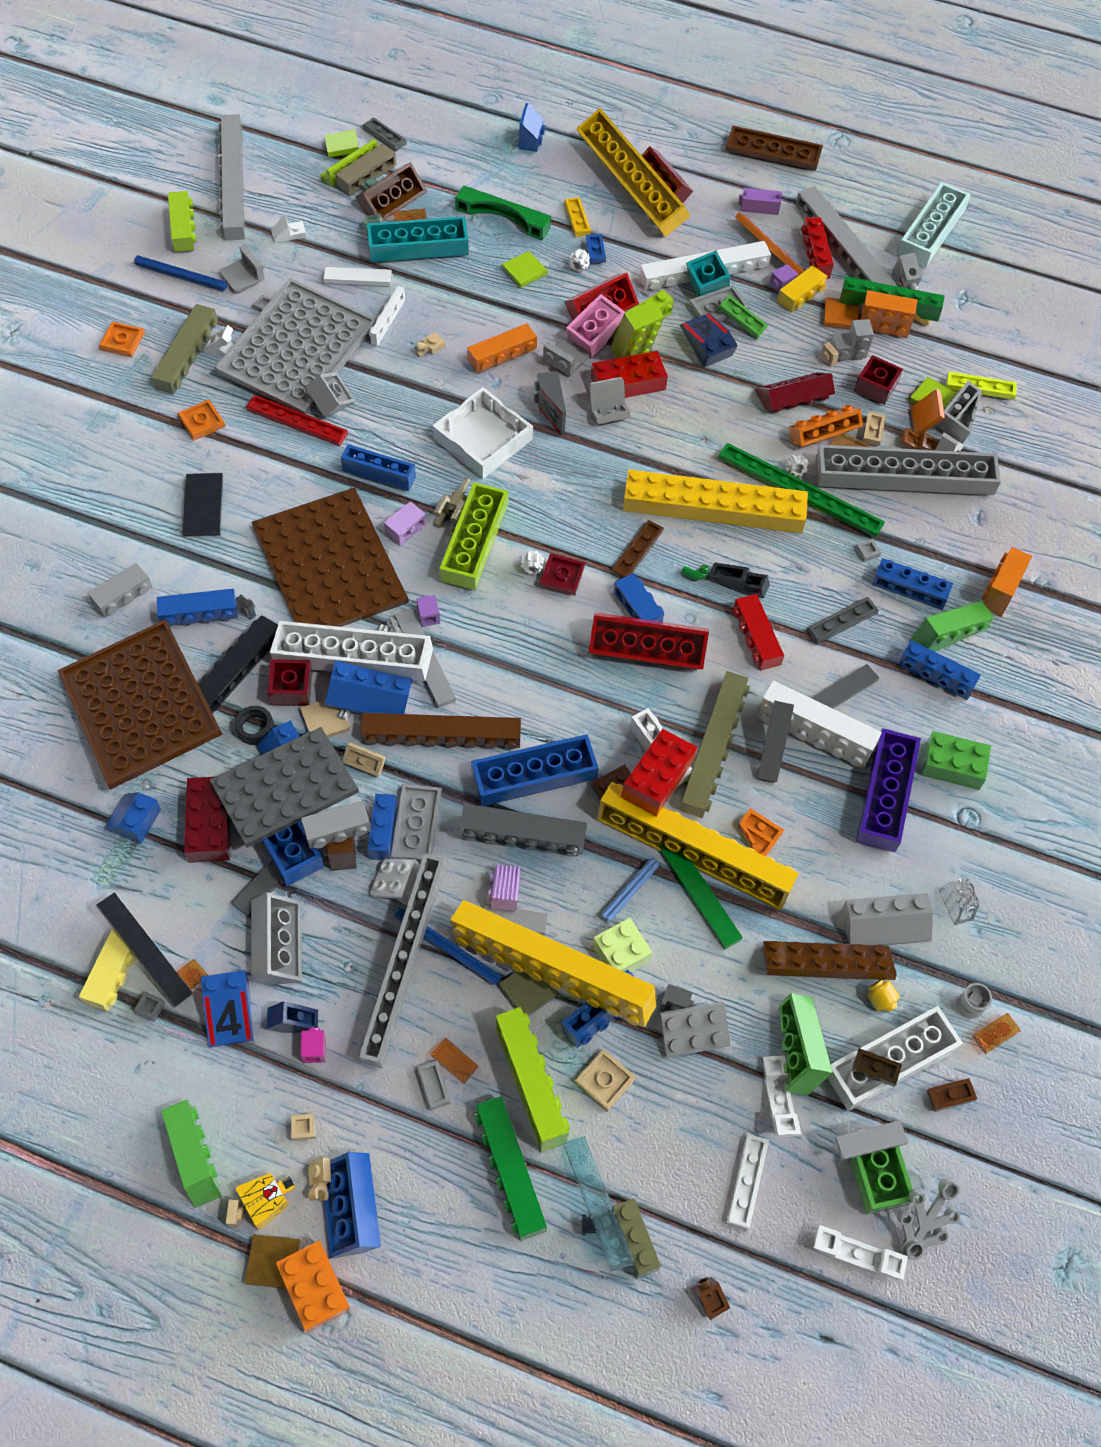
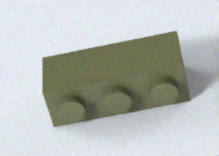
M635 1198L613 1206L611 1213L636 1278L640 1279L659 1271L661 1265Z

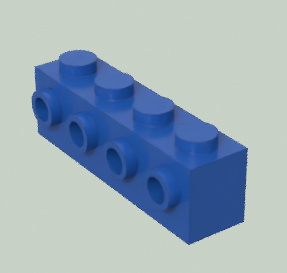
M347 444L341 456L342 471L407 491H410L416 479L415 464L349 444Z
M882 558L872 585L943 610L953 582Z
M234 588L157 597V616L159 622L166 619L169 626L192 624L195 622H211L222 619L230 620L238 618L237 597Z
M910 640L898 666L968 700L981 674Z
M628 969L625 971L626 973L634 976ZM586 1002L561 1022L563 1034L578 1049L581 1045L588 1044L597 1032L604 1031L613 1019L620 1018V1016L614 1017L605 1009L592 1007Z

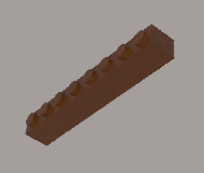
M362 713L361 739L362 743L369 745L380 743L391 746L406 744L408 746L426 745L429 747L442 745L447 747L465 746L467 748L486 747L488 749L496 747L506 749L520 748L521 718Z

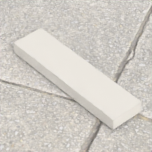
M325 267L324 283L391 286L392 270Z
M751 1134L746 1135L726 1221L728 1225L744 1230H749L769 1143L767 1139Z

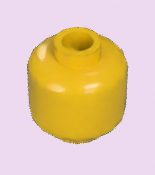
M878 980L868 987L867 998L877 1011L886 1010L888 1013L898 1006L896 1002L899 1000L900 995L890 981Z

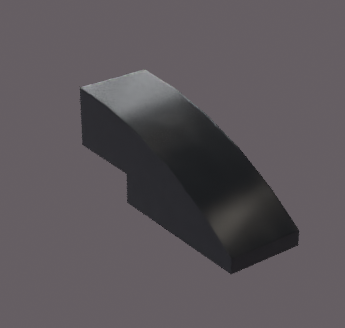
M714 562L708 575L710 580L726 588L749 596L757 594L759 598L763 599L770 586L768 575L751 573L749 567Z

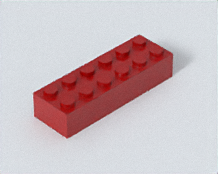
M595 612L588 653L703 670L709 629Z

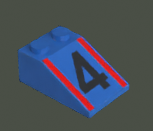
M245 970L201 977L202 999L209 1047L254 1041L249 979Z

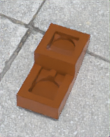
M905 428L901 434L900 445L908 449L936 450L938 440L927 433H923L920 436L912 430Z

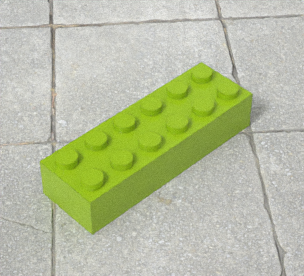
M473 482L439 568L441 582L476 591L508 506L507 490Z
M521 1007L496 1015V1031L540 1152H544L566 1144L570 1126L566 1116L562 1117L560 1109L562 1105L559 1096H554L552 1087H554L551 1075H546L545 1073L546 1062L543 1054H538L535 1033H530L529 1026L531 1023L527 1012L523 1013Z

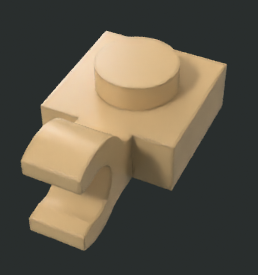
M434 332L415 345L419 349L415 353L419 357L427 352L434 354L445 348L446 342Z
M321 1158L308 1163L309 1186H313L309 1191L310 1201L318 1199V1194L319 1202L328 1200L327 1183L331 1182L330 1158Z

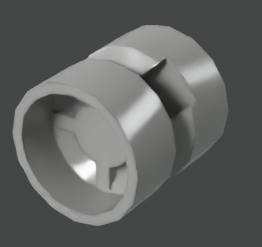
M981 983L970 984L958 997L956 1002L957 1009L967 1019H976L991 1005L992 994Z

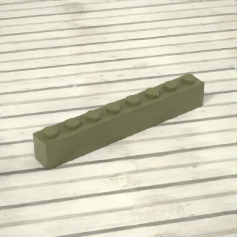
M726 671L681 803L680 811L703 818L705 811L709 812L712 801L709 798L710 795H715L718 786L715 780L716 777H721L724 767L720 765L722 761L726 762L729 753L726 747L727 744H732L734 734L731 731L732 728L737 729L740 718L736 716L738 712L742 713L745 704L742 698L743 696L747 697L750 686L747 685L748 677Z

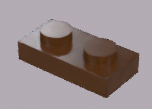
M624 764L592 781L591 787L601 800L611 782L624 786L631 772Z
M970 1078L932 1087L926 1091L934 1112L975 1102L978 1099Z

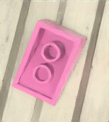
M600 294L566 327L567 338L575 345L587 351L589 356L593 358L605 346L621 323L625 312Z

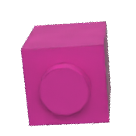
M309 1028L307 1031H301V1058L303 1063L326 1062V1035L324 1030Z

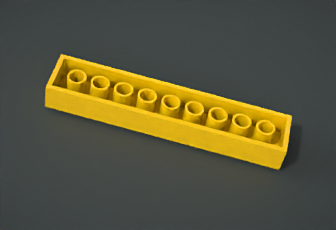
M601 108L597 109L576 128L586 144L665 238L690 217L683 203Z
M628 469L623 511L802 534L806 523L808 492Z
M611 782L600 800L597 821L658 851H661L659 846L664 843L668 849L674 852H678L683 847L684 856L690 859L699 871L780 911L782 910L799 874L793 868L784 866L771 857H765L750 847L738 844L734 839L726 838L713 829L703 827L697 821L689 820L676 811L663 807L656 817L621 798L623 785Z
M463 900L450 919L456 942L459 945L473 948L480 955L484 956L486 954L497 963H505L517 972H525L534 980H542L556 990H564L575 999L581 998L587 1001L592 1007L603 1008L614 1017L620 1016L626 1019L631 1025L645 1027L656 1007L654 985L468 901Z

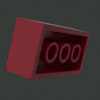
M216 776L187 778L184 854L188 863L230 860L231 819L211 785L210 779Z

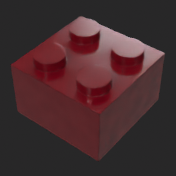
M872 355L858 376L854 391L885 405L900 381L903 368Z
M271 659L267 691L270 705H310L313 674L310 660Z

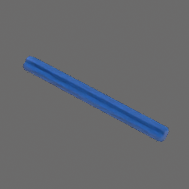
M136 255L134 258L135 265L221 291H225L227 288L226 281L140 255Z
M399 908L394 917L402 922L405 910ZM427 926L424 938L492 984L497 985L501 980L500 974Z

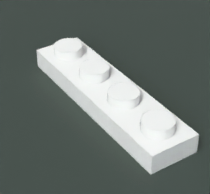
M398 286L395 292L391 293L389 302L384 305L381 315H378L374 327L370 328L369 337L371 338V345H379L404 303L405 292L403 287Z

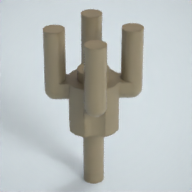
M464 478L459 489L451 491L449 496L446 494L442 495L433 512V515L437 517L433 524L436 528H440L444 518L449 514L451 515L450 520L453 522L450 531L454 533L467 500V496L464 494L471 482L469 478Z

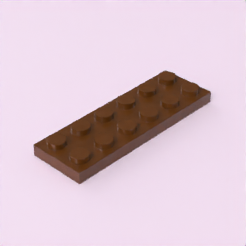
M732 125L725 151L816 171L823 145Z
M763 941L762 948L767 975L896 980L897 973L889 946Z

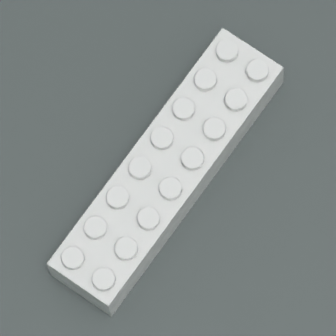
M279 621L270 655L272 659L310 660L312 670L332 672L335 661L412 678V680L425 681L433 646L430 636Z

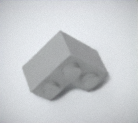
M853 320L849 333L832 334L830 343L839 352L838 360L867 358L874 336L870 320Z

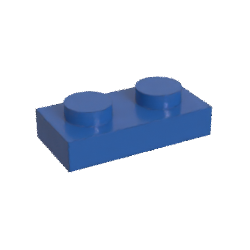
M602 234L586 235L585 241L590 257L589 262L605 263L606 254Z

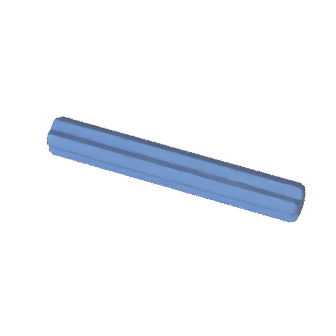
M654 858L648 860L602 912L601 917L603 920L611 922L659 867L658 861Z

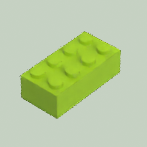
M654 300L624 313L611 346V350L616 358L650 352L664 320V315Z

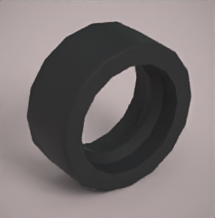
M249 706L238 713L235 718V728L239 738L244 743L258 745L274 728V722L266 708ZM253 717L265 719L266 727L261 732L250 734L244 731L243 725L248 719Z

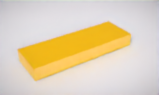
M580 197L564 199V205L575 238L591 235V229Z

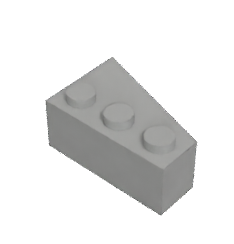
M967 381L945 408V418L937 423L936 426L963 444L972 431L971 427L975 420V412L979 405L982 390L970 381Z

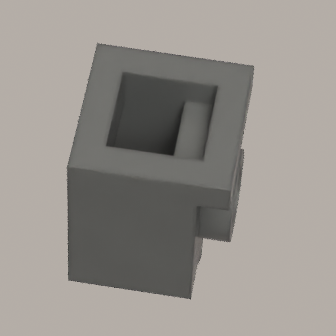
M668 984L659 1010L664 1011V1008H667L669 1011L693 1007L694 1001L690 1000L693 993Z

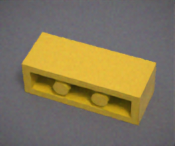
M812 265L780 289L777 302L791 313L797 308L800 309L805 302L812 300L817 293L825 289L827 275Z

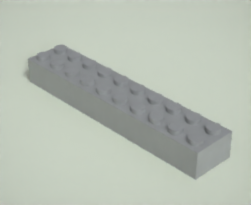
M819 445L816 456L818 487L995 495L1001 483L996 453Z

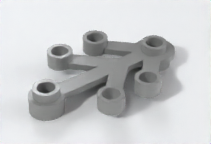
M945 1178L939 1182V1193L927 1213L924 1205V1194L918 1189L910 1192L909 1200L915 1206L919 1225L915 1234L912 1227L913 1215L906 1209L898 1212L897 1219L903 1225L905 1240L901 1245V1252L903 1255L908 1256V1259L917 1260L924 1254V1248L937 1243L943 1244L947 1242L949 1234L942 1226L950 1223L955 1224L960 1220V1213L953 1207L947 1208L944 1215L936 1217L946 1199H955L959 1194V1186L952 1179ZM934 1230L931 1236L925 1237L928 1231Z

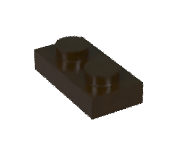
M859 1048L851 1071L895 1087L902 1064Z

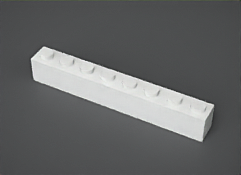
M765 241L716 250L729 274L769 267L771 253ZM713 251L641 265L639 277L645 291L691 282L686 262Z

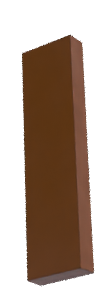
M648 520L611 569V574L620 579L633 574L661 536L664 528Z

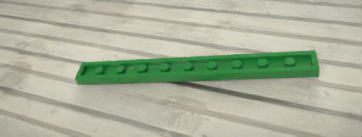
M726 443L718 455V459L775 488L807 491V504L874 538L878 536L885 524V521L729 443Z

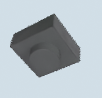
M144 992L134 1012L155 1022L166 1002L157 996Z

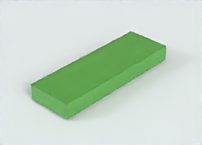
M730 295L718 307L721 312L756 339L768 327L765 322Z

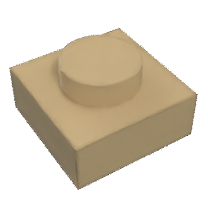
M828 342L823 346L821 357L830 367L835 366L839 352Z
M314 1114L291 1116L292 1141L315 1139Z
M229 1199L226 1225L229 1228H239V1222H243L244 1207H241L242 1204L239 1200Z

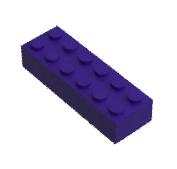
M882 728L880 731L882 733L874 750L855 842L896 852L902 840L921 738Z

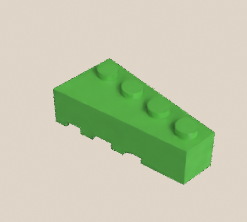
M979 601L926 617L910 640L936 652L978 632L986 631L990 627L994 616L985 604Z
M790 993L779 1004L781 1032H785L782 1049L787 1055L784 1073L788 1074L789 1083H785L786 1092L808 1096L833 1072L812 997Z
M187 1099L162 1109L161 1112L181 1180L194 1207H199L222 1197L215 1178L218 1177L214 1164H211L209 1160L212 1157L210 1149L203 1142V1138L206 1137L202 1125H198L196 1121L200 1119L196 1106L191 1107Z

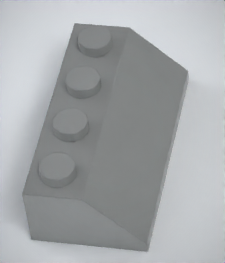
M268 892L252 900L251 981L267 985L302 982L301 901Z
M928 893L846 900L841 909L848 944L884 946L932 941L933 911Z

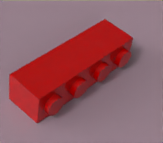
M754 594L736 599L732 608L733 616L739 621L740 632L744 633L746 637V645L753 653L754 663L758 665L760 671L781 666L785 655L758 595Z

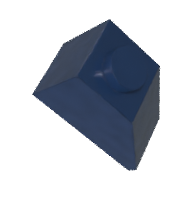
M285 1001L267 1008L266 1029L282 1033H297L307 1031L309 1028H318V1009Z

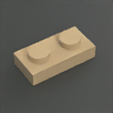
M874 412L868 413L863 443L880 445L886 415Z
M348 743L342 762L378 777L381 775L386 756L353 743Z

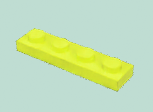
M948 372L946 387L951 390L960 391L967 381H970L982 390L981 395L1012 400L1016 397L1017 382Z

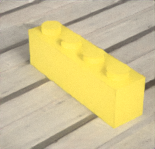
M113 928L79 995L84 1004L107 1012L110 1006L115 1004L117 991L120 986L124 985L128 968L134 964L136 959Z

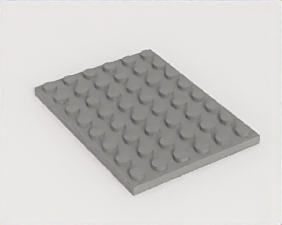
M289 278L215 366V372L288 408L307 414L315 402L309 397L305 386L321 374L333 372L338 374L369 335L370 328L374 327L376 323V318Z

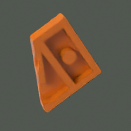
M751 808L738 825L752 849L767 857L784 832V829Z

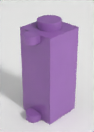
M743 188V193L739 194L738 204H741V211L779 215L782 191Z

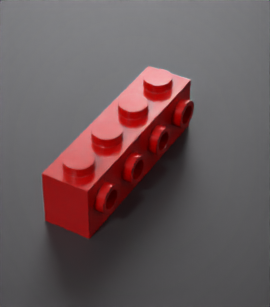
M821 217L805 218L804 225L801 226V234L803 235L810 267L813 265L827 275V279H830L834 263Z

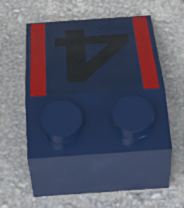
M710 313L680 324L682 331L703 367L733 356L738 346L730 331Z

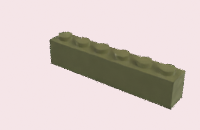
M199 304L194 306L151 377L154 389L174 395L176 390L180 388L183 378L188 375L189 368L195 363L199 351H202L205 341L209 339L211 331L217 326L218 317L216 316L215 309Z

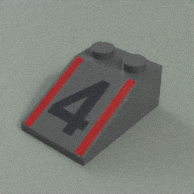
M558 371L537 373V381H534V402L538 403L539 411L561 436L565 435L566 409Z

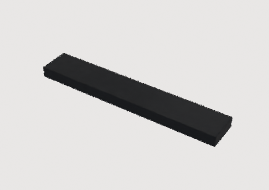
M115 892L96 904L97 909L174 1008L193 995V992Z

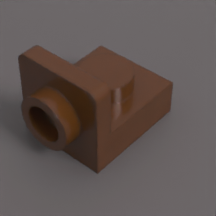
M712 1277L700 1279L696 1283L697 1285L691 1288L693 1293L698 1296L708 1319L712 1320L730 1309L719 1282Z

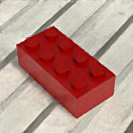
M658 351L595 362L591 366L592 382L621 377L624 380L625 398L666 390L668 375Z
M662 728L625 781L621 798L657 817L693 763L698 747Z

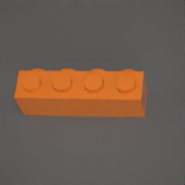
M528 323L467 347V359L478 373L537 349V336Z
M844 405L839 410L827 411L825 415H815L810 417V420L797 421L795 425L789 426L792 444L803 447L862 427L861 409L852 407V405Z

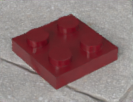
M550 553L540 580V587L576 596L586 562Z

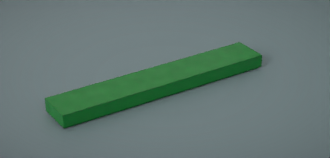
M665 843L660 845V853L724 950L742 941V935L694 863L684 856L683 847L678 852H674L668 849Z

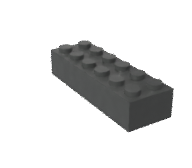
M470 804L463 805L460 831L466 840L477 841V838L485 839V842L490 844H497V841L505 842V845L509 847L524 845L529 850L544 848L549 853L563 851L566 852V855L575 857L578 854H583L587 822Z

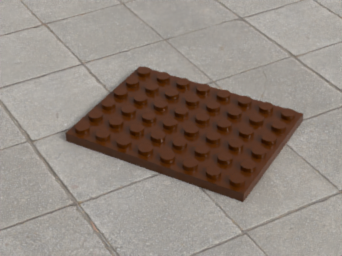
M355 487L251 522L294 622L342 627L409 603L408 596Z
M166 619L58 670L110 790L223 735Z

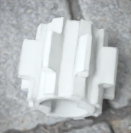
M578 249L570 255L571 260L569 264L574 271L581 272L584 268H588L590 257L585 250Z
M793 454L792 458L787 460L788 466L786 470L791 472V475L796 477L800 475L802 477V474L808 471L807 465L809 463L802 454L797 456Z
M530 550L525 553V556H522L521 568L529 575H536L540 573V570H543L544 557H541V553H538V551Z

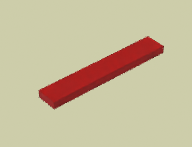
M254 395L246 406L248 412L339 447L348 435V430L257 395Z

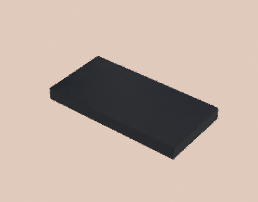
M223 473L186 474L183 537L221 535Z

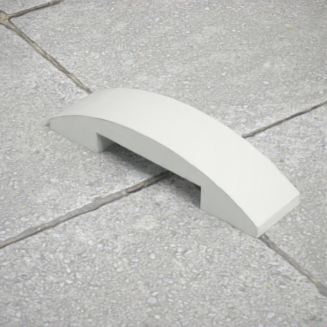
M785 1056L763 1057L767 1099L776 1134L778 1137L801 1136L791 1094L786 1092L785 1083L788 1082V1074L784 1073Z
M818 1225L813 1249L833 1259L878 1275L898 1280L904 1279L908 1256L888 1249L882 1250L845 1237L841 1235V1232Z

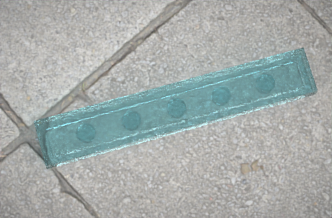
M583 1136L564 1142L565 1152L611 1272L633 1265V1257L586 1137Z

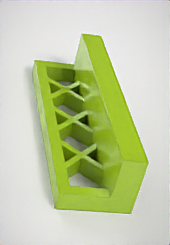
M375 139L371 140L320 174L321 179L331 187L336 185V174L378 147L377 141Z

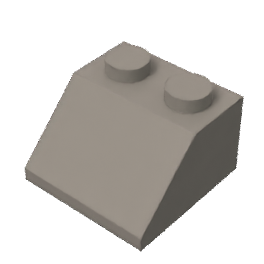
M337 372L321 374L305 386L309 397L314 400L318 406V411L324 417L334 415L356 402Z

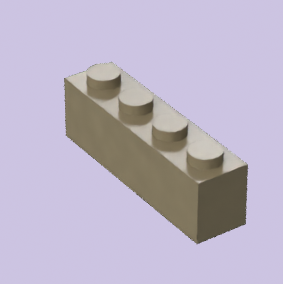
M382 143L336 174L337 187L348 196H352L361 190V184L370 177L377 179L395 167L396 153Z

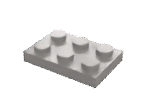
M734 285L691 299L689 302L690 307L698 317L710 313L719 322L730 319L718 309L719 305L728 295L732 296L749 310V305Z
M723 1002L659 1013L666 1057L730 1046L725 1003Z

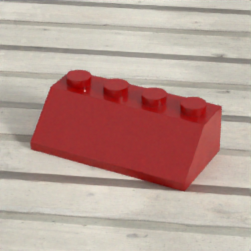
M627 272L617 274L564 301L573 320L600 294L624 312L639 304Z

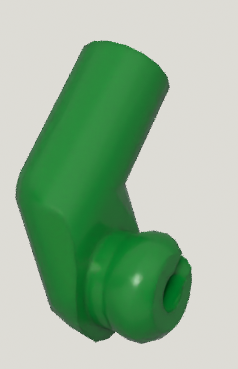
M701 565L698 570L684 566L681 574L692 580H700L709 575L710 569L706 565Z

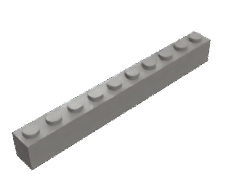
M240 114L221 115V122H218L219 132H221L219 133V142L221 143L219 144V152L222 154L219 155V162L222 165L219 166L220 176H222L219 177L220 187H222L219 189L220 198L222 199L220 200V209L223 210L220 212V220L223 222L220 223L221 234L224 233L225 240L245 239L242 123Z
M815 186L798 192L796 200L798 208L807 218L821 217L829 246L857 279L897 286L891 276L886 273Z
M426 853L423 855L359 1055L361 1063L383 1069L446 868L445 858Z

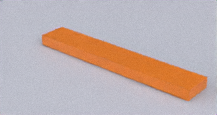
M740 212L736 214L735 218L760 241H765L768 249L785 265L788 264L798 276L804 272L792 258L749 218Z

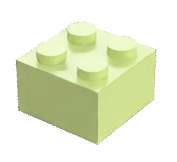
M631 918L604 931L593 939L592 947L601 961L623 972L627 969L632 972L651 960L652 951Z

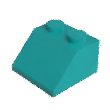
M716 250L686 262L692 287L698 297L730 286L731 276Z

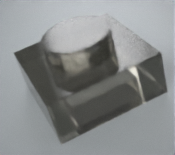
M242 594L235 598L238 609L249 620L253 619L256 616L253 601L249 598L246 599Z

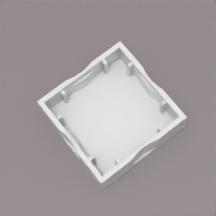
M484 387L466 399L460 407L449 412L432 425L433 439L482 479L533 440V426L516 412L508 409Z

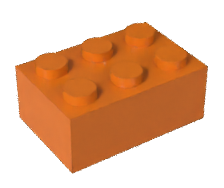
M867 290L859 320L869 319L873 332L908 338L916 314L917 300Z
M1011 547L1009 553L1004 552L1000 560L1001 563L998 564L981 598L990 612L1001 617L1003 616L1028 567L1032 555L1014 547Z
M320 1240L276 1262V1269L304 1334L349 1312L350 1306Z

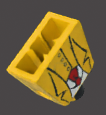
M272 1173L244 1183L235 1189L255 1226L260 1231L288 1207L289 1204L284 1194L296 1187L290 1176L276 1182Z

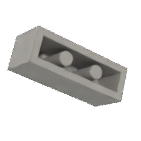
M135 563L89 591L88 595L92 604L105 618L115 613L124 605L131 603L140 595L147 593L152 588L147 574Z
M363 800L301 818L310 849L322 848L332 842H342L352 836H363L371 831Z

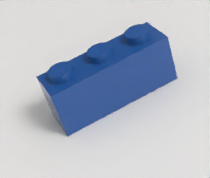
M633 573L615 582L613 593L632 618L663 622L664 611L662 607L656 604L653 595L647 592L640 578H637Z
M375 793L368 843L370 860L390 859L397 811L396 795Z

